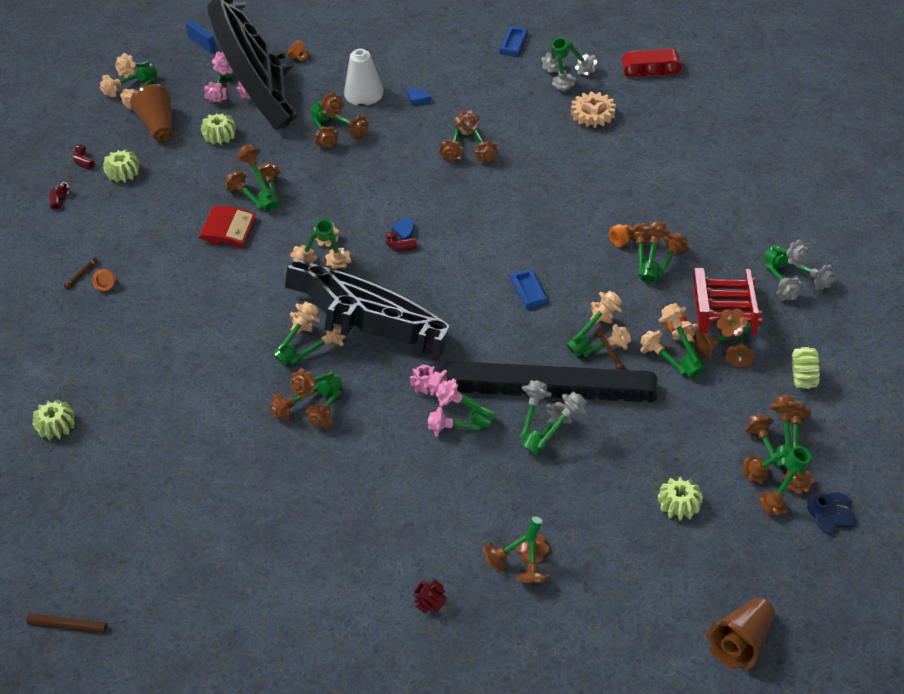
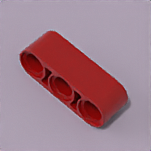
M675 49L630 51L625 53L621 59L626 77L678 74L682 69L679 53Z

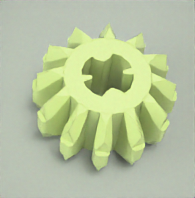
M216 113L213 116L208 115V118L203 119L201 133L206 143L211 142L214 145L218 142L222 145V142L229 143L230 139L235 138L236 124L231 115L226 116L225 113Z
M127 149L123 151L117 150L115 153L110 152V156L104 157L103 169L110 181L115 180L118 183L120 180L126 182V179L133 180V176L138 175L140 164L134 152H128Z
M809 347L794 349L792 354L794 385L797 388L803 389L817 387L820 381L817 350Z
M58 399L54 403L47 401L46 405H39V409L33 412L34 419L32 424L41 438L46 436L51 441L56 436L60 439L62 433L69 435V429L75 428V414L67 402L61 403Z
M680 476L678 481L670 478L667 484H662L660 494H658V502L661 505V511L668 512L669 519L674 515H678L679 521H681L683 515L691 519L693 513L698 514L700 511L703 496L700 493L699 485H692L691 479L683 481Z

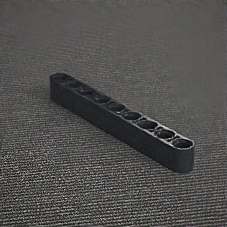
M449 361L443 368V371H447V381L453 378L456 379V384H458L457 391L460 393L479 392L478 394L495 395L503 393L502 395L522 396V394H527V392L522 390V386L529 385L531 380H537L547 384V392L552 394L551 398H563V394L570 395L572 392H575L584 399L594 400V398L608 401L624 399L626 402L648 401V403H652L657 399L658 378L655 373L650 371Z

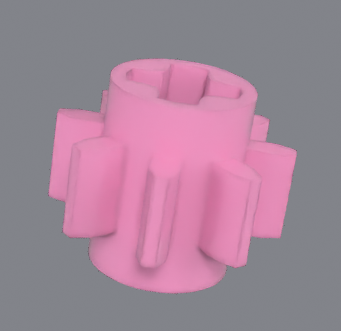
M421 365L417 369H413V376L410 377V386H415L416 393L422 392L428 395L431 392L427 383L431 375L434 374L435 367Z

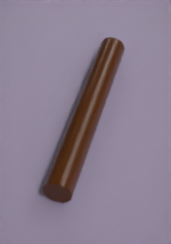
M29 613L27 616V624L104 634L108 626L105 622L32 613Z

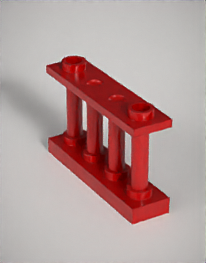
M704 268L694 269L693 291L698 333H708L709 324H713V322H717L721 318L722 312H714V310L724 311L729 309L732 311L737 308L741 311H748V313H743V316L750 322L752 334H757L758 325H762V311H758L755 296L756 278H752L750 269L745 271V280L709 279V277H705ZM710 288H712V289H744V291H740V290H711ZM712 299L746 300V302H743V301H712Z

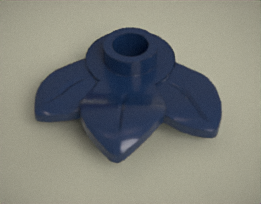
M817 492L808 498L807 509L815 517L817 526L825 533L833 535L836 525L842 527H854L856 525L855 515L848 508L852 502L848 496L839 492H830L826 495Z

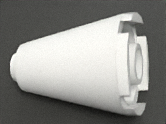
M356 49L350 54L344 95L346 100L354 105L374 104L382 98L384 88L370 53L364 49Z

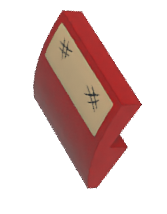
M213 206L199 238L214 245H220L222 241L237 248H242L256 214L230 206Z

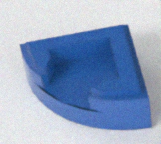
M406 88L411 106L431 102V96L425 90Z
M406 217L391 226L392 232H396L397 237L401 240L410 239L413 233L412 220Z

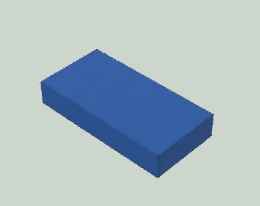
M193 20L185 22L190 39L210 53L216 51L215 39L211 33Z
M510 26L499 49V54L518 57L527 38L528 29Z
M532 269L510 274V279L526 310L547 304L548 299Z

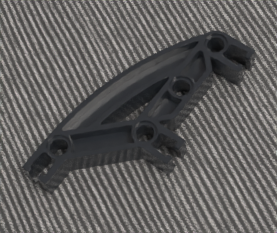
M212 0L207 5L210 21L219 45L233 72L275 130L287 127L298 116V113L285 97L284 76L294 65L291 61L285 64L280 61L286 57L282 50L270 52L269 44L245 13L241 11L246 6L243 0L241 2Z
M294 259L292 265L287 267L285 288L308 294L327 314L324 330L332 332L335 327L333 325L340 324L342 325L340 334L347 336L353 326H357L362 332L409 345L417 344L415 355L423 357L425 354L423 350L425 348L433 350L431 360L438 361L445 349L449 325L413 301L364 279L302 260Z

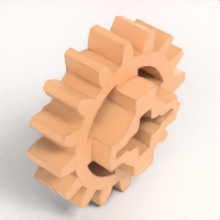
M590 92L589 95L582 93V97L576 96V101H572L571 115H573V120H578L579 125L586 123V127L593 125L594 128L597 127V124L605 126V122L611 123V118H615L616 104H613V99H608V95L601 96V92H598L597 95L593 92Z

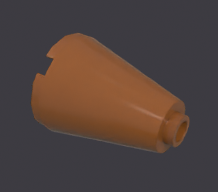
M159 84L143 86L139 88V93L136 95L133 93L131 96V108L156 141H167L173 135L170 93L167 88L164 89Z
M754 598L715 622L708 629L706 640H710L712 646L709 649L718 661L732 669H735L736 666L744 668L742 671L749 670L757 663L775 617V610L771 603L763 598Z

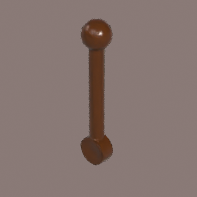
M94 257L70 281H65L64 288L71 289L73 283L98 259Z
M597 328L594 334L603 342L616 364V369L625 370V365L620 363L604 337L605 331L602 328Z

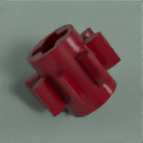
M435 579L431 583L426 580L422 581L413 592V597L416 598L414 601L416 603L415 607L424 614L428 610L434 613L438 612L445 604L447 598L444 595V586Z

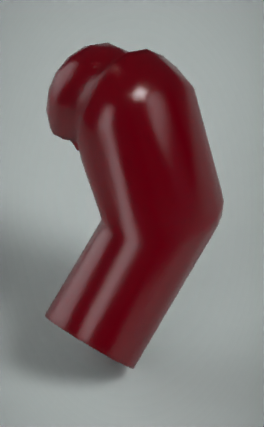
M76 145L75 151H73V161L77 165L90 170L95 165V161L87 158L86 146Z
M60 182L58 186L50 191L49 201L52 210L61 208V200L69 194L70 186L68 183Z
M388 232L386 234L387 240L385 242L387 246L396 251L417 249L415 238L400 240L397 238L396 232Z

